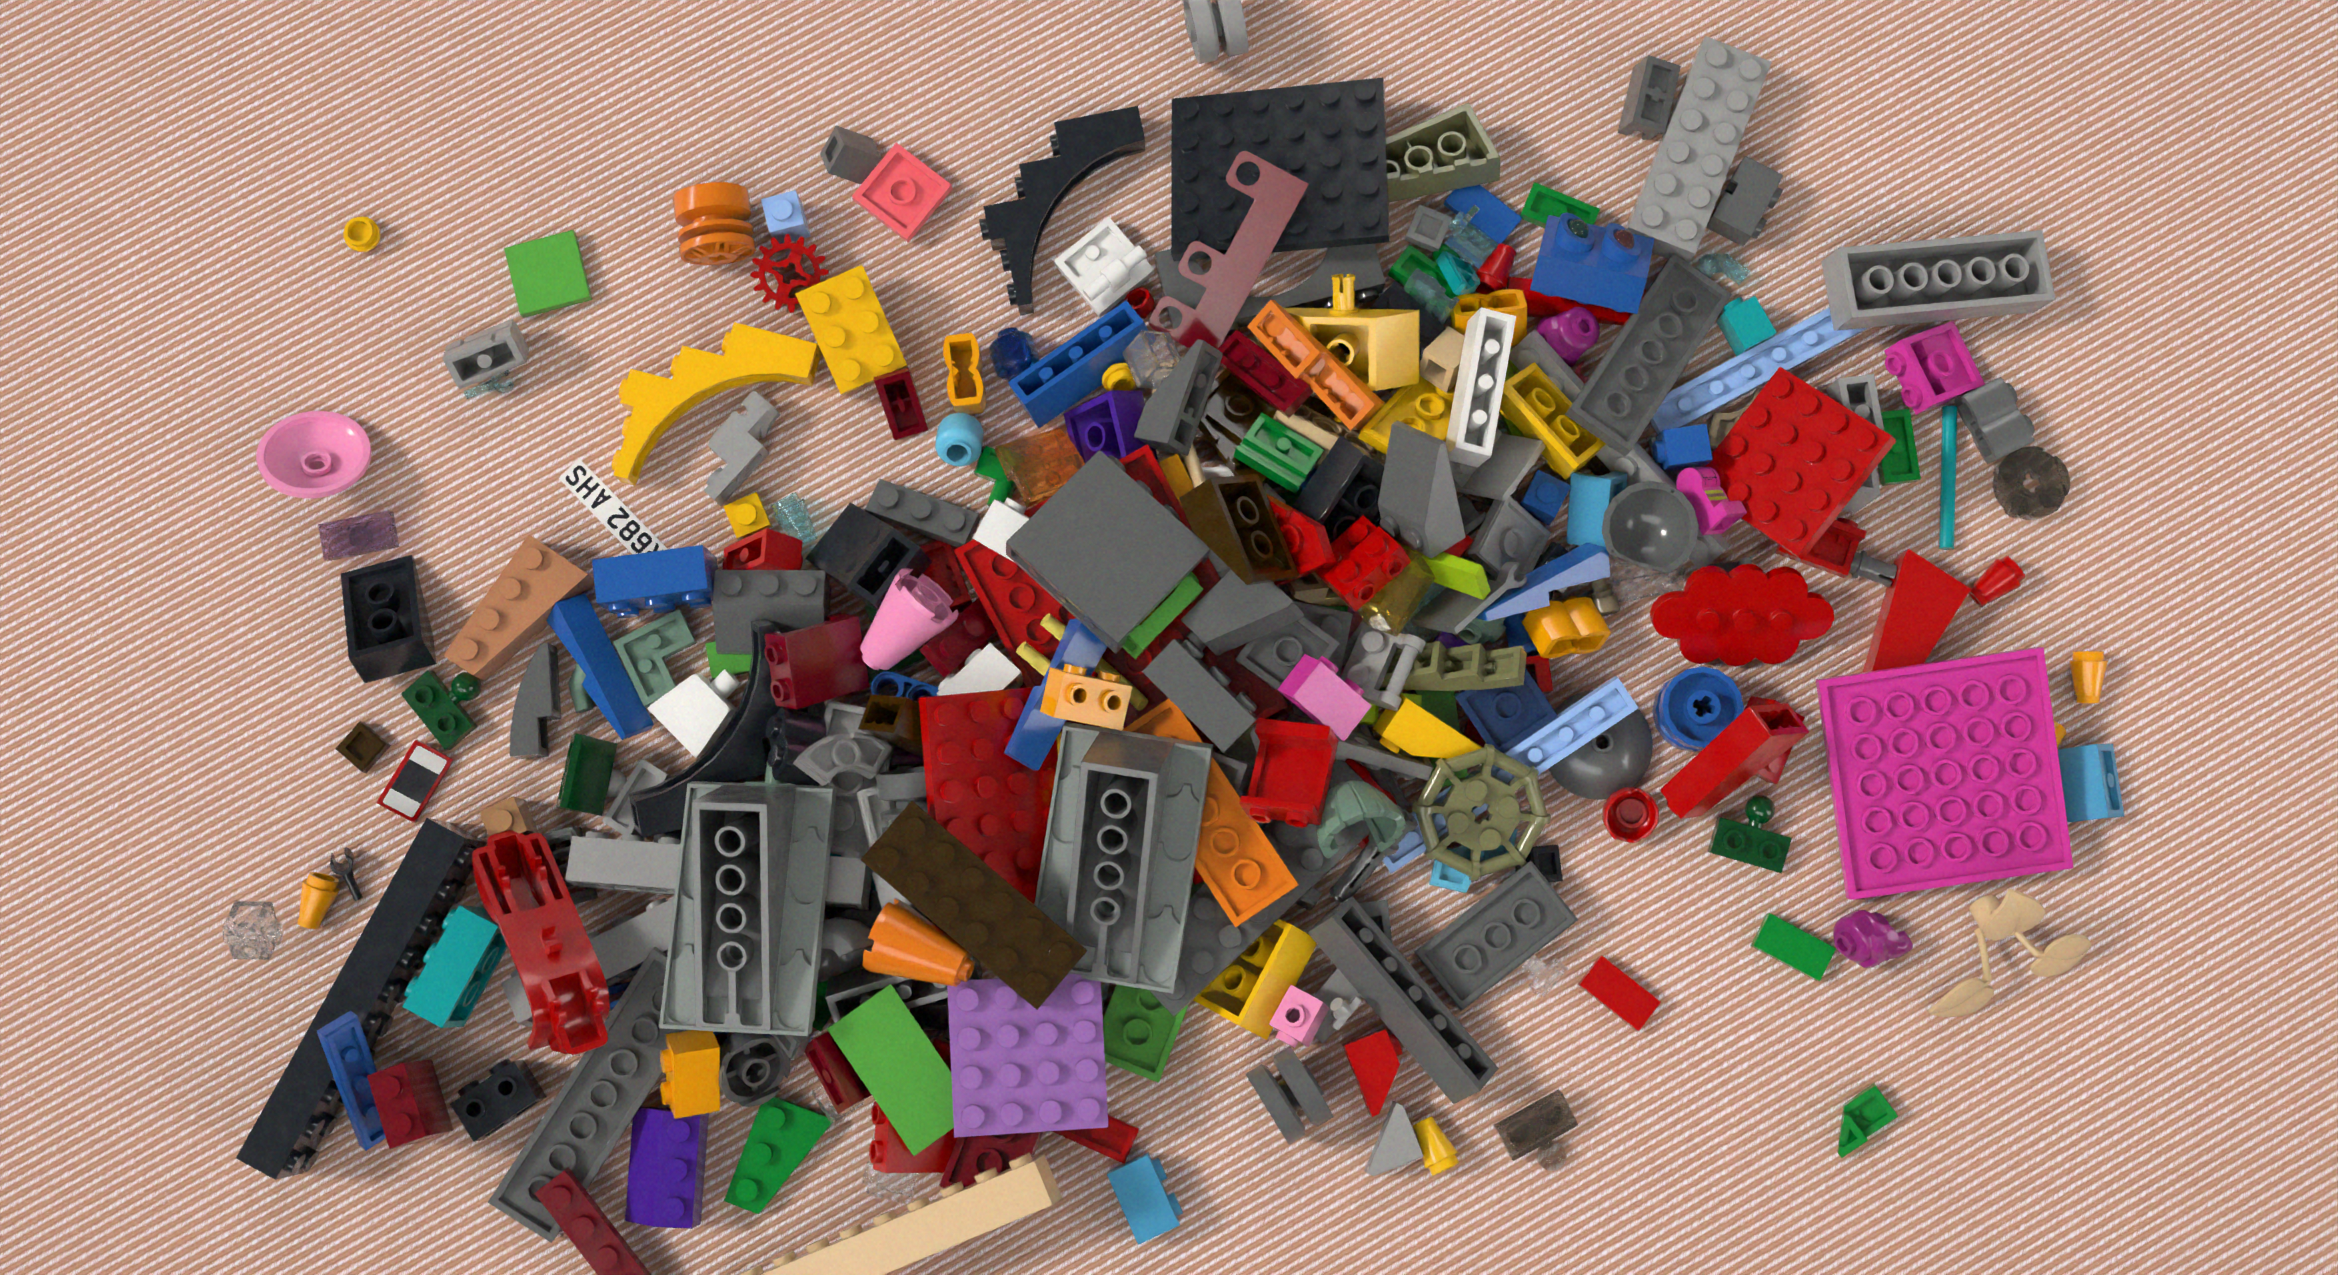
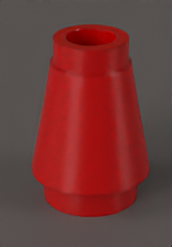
M1498 244L1496 249L1475 272L1480 279V284L1475 290L1477 293L1487 295L1495 291L1506 290L1514 259L1517 255L1511 246Z
M2005 556L2001 560L1995 559L1973 584L1968 594L1978 606L1983 607L1987 603L1989 604L2021 586L2020 582L2026 577L2016 562L2009 556Z

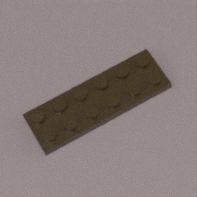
M912 800L860 859L1036 1010L1039 1009L1087 952L1085 947Z

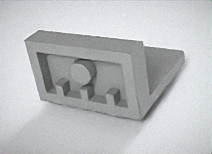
M1496 427L1492 455L1478 468L1449 461L1456 492L1505 501L1514 493L1518 484L1536 463L1537 458L1546 446L1542 440L1502 434L1498 427Z

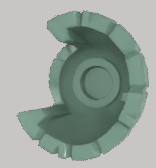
M1358 780L1342 781L1327 792L1321 825H1317L1319 846L1323 855L1326 858H1331L1339 851L1334 834L1339 833L1346 825L1350 826L1363 820L1367 824L1379 852H1382L1395 843V839L1402 835L1406 821L1398 807L1374 786Z

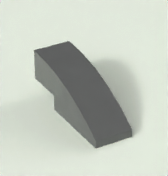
M541 643L527 667L515 701L510 730V756L517 759L549 757L547 721L561 719L557 647L549 643Z

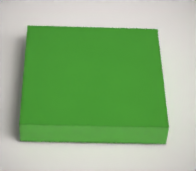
M574 230L504 248L519 312L523 318L592 300L577 235Z

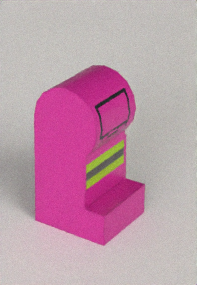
M1711 467L1686 468L1678 475L1676 481L1677 490L1681 491L1694 507L1699 525L1698 528L1702 535L1723 534L1747 513L1741 501H1730L1724 490L1720 487V477L1715 469Z

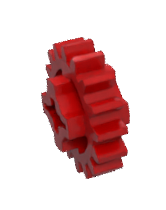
M785 234L784 243L781 244L773 237L771 238L773 246L771 249L762 245L759 247L764 255L763 258L752 259V262L759 266V271L750 273V277L759 278L760 283L753 289L754 291L764 290L766 292L762 300L764 303L769 302L771 299L775 300V310L777 311L781 309L783 304H788L789 312L794 313L795 304L799 303L797 297L788 298L791 289L799 285L806 287L814 286L821 283V276L829 274V270L820 269L819 266L826 259L825 256L815 257L813 253L816 251L817 246L813 244L808 248L804 247L805 238L802 236L797 240V243H792L790 234ZM791 249L787 259L780 262L770 260L775 253ZM804 254L813 265L814 276L805 273L801 264ZM790 263L796 265L795 271L807 280L792 279L790 284H786L784 282L785 276L780 274L779 271L774 270L773 267L788 268ZM765 271L774 274L779 284L776 293L769 287Z

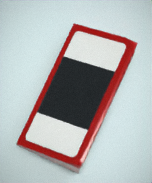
M415 740L377 800V804L416 823L454 759L423 741Z

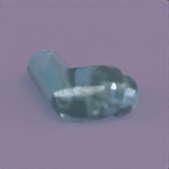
M1725 253L1705 254L1699 258L1700 263L1695 266V269L1709 279L1714 273H1723L1738 285L1742 283L1750 270Z

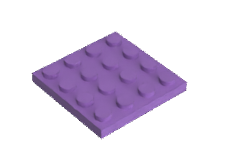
M1068 974L1038 1010L1000 978L961 981L957 987L947 985L954 1137L1108 1127L1100 981L1082 979L1079 974Z

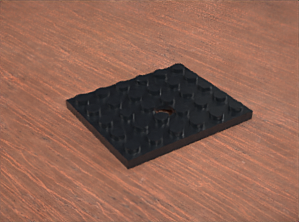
M1383 77L1172 99L1171 255L1174 262L1181 261L1189 244L1194 241H1200L1226 254L1255 200L1231 187L1226 181V175L1238 153L1242 151H1248L1309 184L1272 253L1390 242L1385 85ZM1243 162L1236 171L1238 181L1243 185H1253L1260 177L1259 167L1253 162ZM1198 251L1193 253L1189 260L1209 259L1210 256L1205 252Z

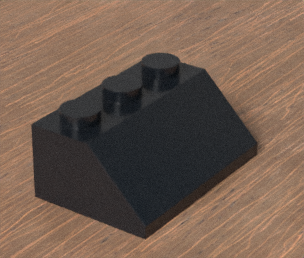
M1340 435L1292 508L1324 525L1330 544L1362 515L1373 525L1379 527L1381 516L1378 500L1385 463L1367 450Z

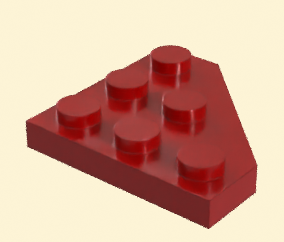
M1266 493L1300 575L1295 579L1336 562L1324 525ZM1295 579L1275 581L1273 583L1279 587Z

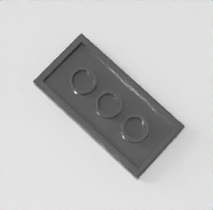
M1530 860L1415 950L1414 953L1458 1009L1462 1011L1578 921V918Z

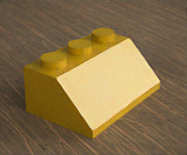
M1534 362L1504 382L1499 411L1506 419L1511 420L1525 438L1542 440L1546 447L1541 454L1547 459L1550 468L1566 480L1573 473L1581 469L1606 443L1565 415L1572 402Z
M1278 919L1198 994L1193 1001L1267 1040L1273 1030V1027L1269 1025L1290 985L1296 986L1317 943L1309 934L1292 924Z

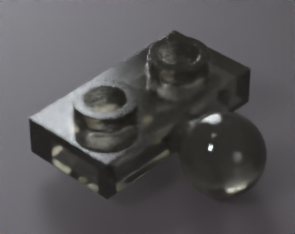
M1558 1089L1493 1126L1513 1161L1538 1148L1536 1158L1539 1165L1545 1170L1556 1171L1563 1167L1567 1155L1564 1147L1552 1140L1578 1126V1123L1563 1093Z

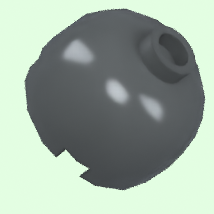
M734 1032L719 1045L720 1091L731 1102L740 1103L744 1107H753L764 1104L778 1094L781 1090L778 1085L782 1082L784 1076L786 1078L789 1076L790 1058L771 1034Z

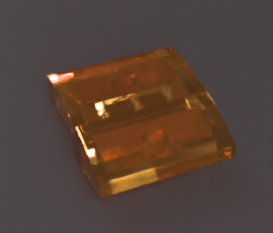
M1060 428L1002 444L994 449L1008 481H1015L1026 508L1037 505L1052 497L1085 465L1074 444Z

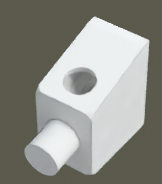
M724 669L712 682L705 676L695 673L652 703L647 709L695 758H700L725 731L737 708L727 697L741 683L727 669Z

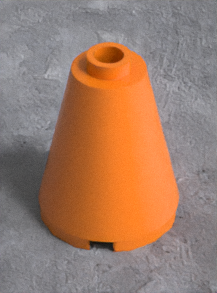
M897 898L894 899V904L888 902L878 915L868 936L869 939L874 940L872 951L864 949L863 966L868 971L957 987L961 981L967 982L975 967V961L971 960L972 954L945 931L907 903Z

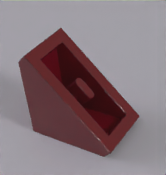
M908 367L873 377L894 440L928 431L917 388Z

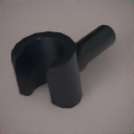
M346 847L344 848V854L348 861L346 863H338L335 860L334 854L331 853L330 868L334 873L342 875L354 901L363 898L352 871L353 852Z

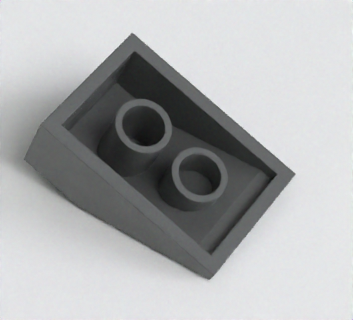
M1396 421L1391 426L1378 500L1381 516L1380 526L1394 540L1429 558L1435 557L1466 538L1445 441L1400 421Z

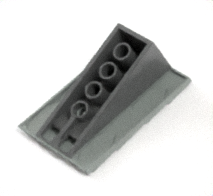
M1065 722L1063 725L1034 905L1087 949L1085 955L1068 974H1079L1082 979L1174 993L1180 966L1214 744L1158 737L1156 735L1119 731Z
M692 781L687 784L659 1028L808 1036L812 1033V1023L815 1019L818 970L820 969L830 849L833 844L837 786Z

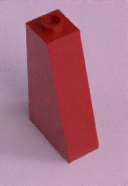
M1910 549L1898 554L1893 563L1897 565V572L1894 579L1890 578L1892 580L1890 587L1886 588L1863 672L1924 664L1971 588Z
M1788 703L1749 706L1665 784L1660 791L1667 799L1669 809L1678 815L1680 819L1700 817L1809 733V730Z

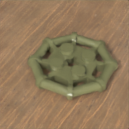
M1485 744L1484 748L1445 760L1442 758L1435 762L1437 766L1417 801L1412 803V811L1417 816L1426 847L1424 854L1429 860L1436 859L1467 875L1471 881H1478L1479 877L1520 865L1522 868L1527 864V856L1543 828L1551 820V815L1547 813L1537 778L1539 771L1536 767L1527 766L1496 750L1492 744ZM1481 764V772L1476 773L1473 777L1458 779L1454 772ZM1495 765L1516 777L1506 783L1491 775V768ZM1448 778L1453 783L1442 803H1435V798ZM1522 786L1525 787L1531 811L1520 810L1515 792ZM1484 803L1488 804L1489 816L1482 818L1480 821L1475 820L1476 815L1472 812V808L1474 806L1481 807ZM1433 813L1442 814L1446 824L1447 832L1439 838L1431 815ZM1519 821H1530L1518 844L1514 847L1509 839ZM1453 841L1471 849L1470 860L1446 849V847ZM1500 845H1503L1509 852L1480 861L1481 851L1494 850Z

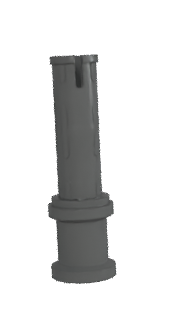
M1396 805L1401 811L1406 825H1404L1405 829L1402 830V835L1395 839V843L1386 850L1379 852L1371 833H1369L1367 845L1355 860L1352 861L1334 886L1329 889L1331 896L1336 901L1342 903L1351 896H1354L1386 855L1391 856L1398 851V844L1408 831H1414L1417 828V820L1406 809Z

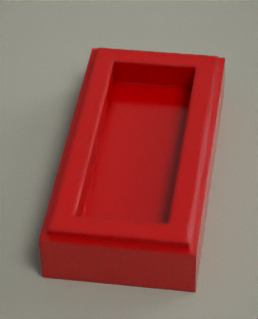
M1602 955L1596 959L1577 984L1636 1031H1640L1661 1003V1001Z

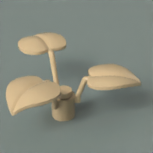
M2011 888L2008 889L2002 903L1994 895L1981 897L1970 906L1969 910L1979 928L1974 930V933L1979 942L1983 977L1982 979L1977 977L1970 978L1958 984L1927 1011L1934 1016L1960 1017L1979 1010L1992 998L1994 989L1989 985L1992 977L1985 937L1997 941L2014 935L2033 956L2038 958L2031 964L2030 969L2035 975L2041 977L2059 975L2074 967L2091 948V942L2084 935L2070 934L2053 941L2044 951L2039 950L2021 933L2032 929L2043 919L2045 909L2038 900Z

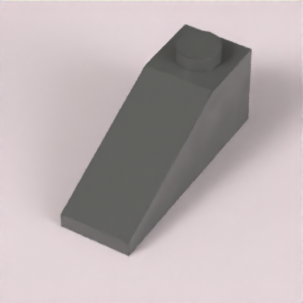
M1198 339L1145 403L1134 437L1148 444L1153 449L1188 456L1223 353L1204 340Z

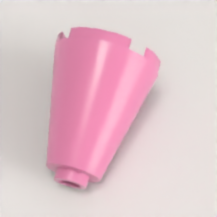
M903 568L895 575L860 646L863 661L874 670H889L953 624L958 617V610L952 613L949 607L953 603L951 597L937 583L924 574H921L918 579L909 575L913 569Z

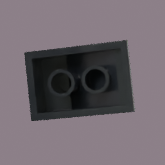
M412 555L340 574L348 657L364 683L437 664L433 633L415 560Z

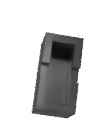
M1744 156L1725 189V194L1713 211L1706 228L1742 247L1750 237L1757 239L1767 222L1766 219L1762 218L1767 207L1773 209L1782 194L1783 189L1779 188L1778 185L1783 175Z

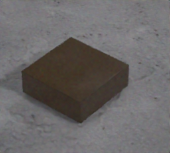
M360 721L336 747V750L361 772L367 773L391 745L365 722Z

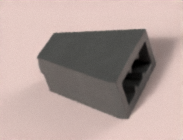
M1230 570L1181 621L1191 630L1186 636L1201 651L1207 646L1218 656L1300 620L1304 613L1273 582L1246 585Z

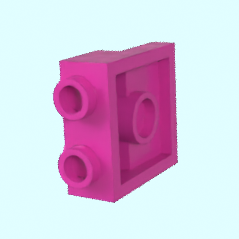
M1954 321L1901 339L1884 350L1887 356L1885 359L1886 369L1892 375L1897 376L1903 388L1901 391L1902 401L1906 406L1912 407L1916 415L1941 406L1951 399L1985 385Z

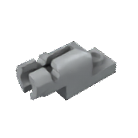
M755 390L742 402L748 414L739 415L737 411H733L728 419L711 436L708 444L709 448L727 464L724 469L718 468L710 475L706 482L708 486L704 489L720 506L730 498L769 455V452L757 439L760 437L762 439L765 438L780 414Z

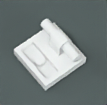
M1109 216L1054 260V265L1099 318L1124 299L1130 291L1136 289L1154 274V268L1145 259L1147 257L1145 251L1139 245L1135 247Z

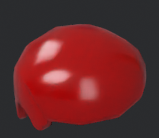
M1623 787L1611 793L1604 803L1602 820L1607 832L1615 840L1637 843L1651 835L1658 825L1659 808L1648 792L1636 787Z

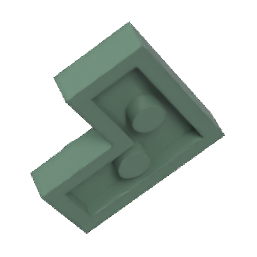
M680 609L613 641L644 707L648 708L652 703L677 686L665 659L697 643Z

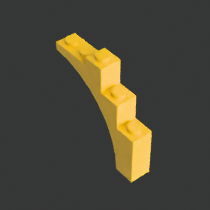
M734 322L731 332L727 331L723 338L722 352L725 353L724 356L682 345L680 354L675 355L671 363L670 374L673 376L672 379L630 369L628 378H623L620 384L618 395L621 399L620 403L628 411L632 412V415H628L623 423L622 435L625 438L621 450L618 449L615 452L612 460L613 475L622 483L636 486L645 461L660 438L681 416L704 400L729 389L755 383L789 382L813 386L822 356L818 344Z

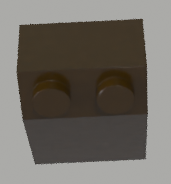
M1258 474L1209 478L1179 498L1193 533L1246 585L1289 580L1300 576Z

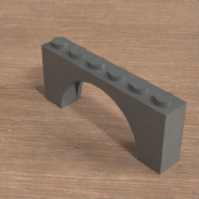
M1375 244L1328 248L1317 270L1310 278L1296 288L1269 297L1247 296L1226 336L1232 335L1236 329L1240 331L1241 327L1248 326L1270 300H1275L1283 308L1333 307L1332 275L1344 274V277H1347V274L1355 275L1354 296L1355 300L1357 299L1359 303L1377 299L1379 294L1383 293L1385 279ZM1171 249L1156 252L1155 265L1163 296H1170L1196 309L1207 288L1180 274L1178 270L1180 261H1173ZM1188 260L1189 269L1194 274H1205L1196 260ZM1168 306L1167 311L1171 327L1175 329L1182 322V314L1178 308Z

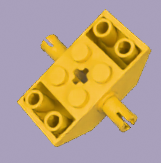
M1344 274L1332 275L1333 307L1284 308L1372 391L1419 384L1420 310L1358 309V307H1355L1354 274H1347V277H1344ZM1340 343L1345 344L1349 348L1350 352L1347 355H1344L1342 348H1337ZM1334 414L1333 420H1334L1335 422H1342V421Z

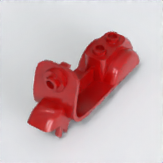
M513 830L491 835L487 839V846L477 848L472 853L474 876L483 905L491 919L499 925L529 1001L533 1019L532 1033L527 1040L529 1049L550 1046L552 1051L576 1055L605 1045L608 1041V1033L604 1022L608 1017L610 1009L606 980L546 838L540 833L524 835Z

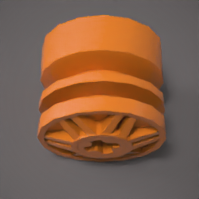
M709 182L692 185L675 193L673 196L675 221L683 227L677 234L678 241L681 243L679 253L680 258L684 262L703 266L723 265L745 260L755 253L756 245L752 237L754 230L752 225L746 222L751 216L749 192L746 187L728 182Z

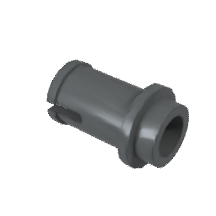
M1863 550L1861 553H1855L1849 573H1852V578L1856 579L1860 576L1880 583L1885 587H1890L1892 584L1890 578H1895L1897 565L1867 556V552Z

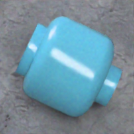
M953 413L943 418L938 426L935 449L938 456L945 463L952 466L962 467L975 462L982 451L984 431L981 423L975 417L966 413Z

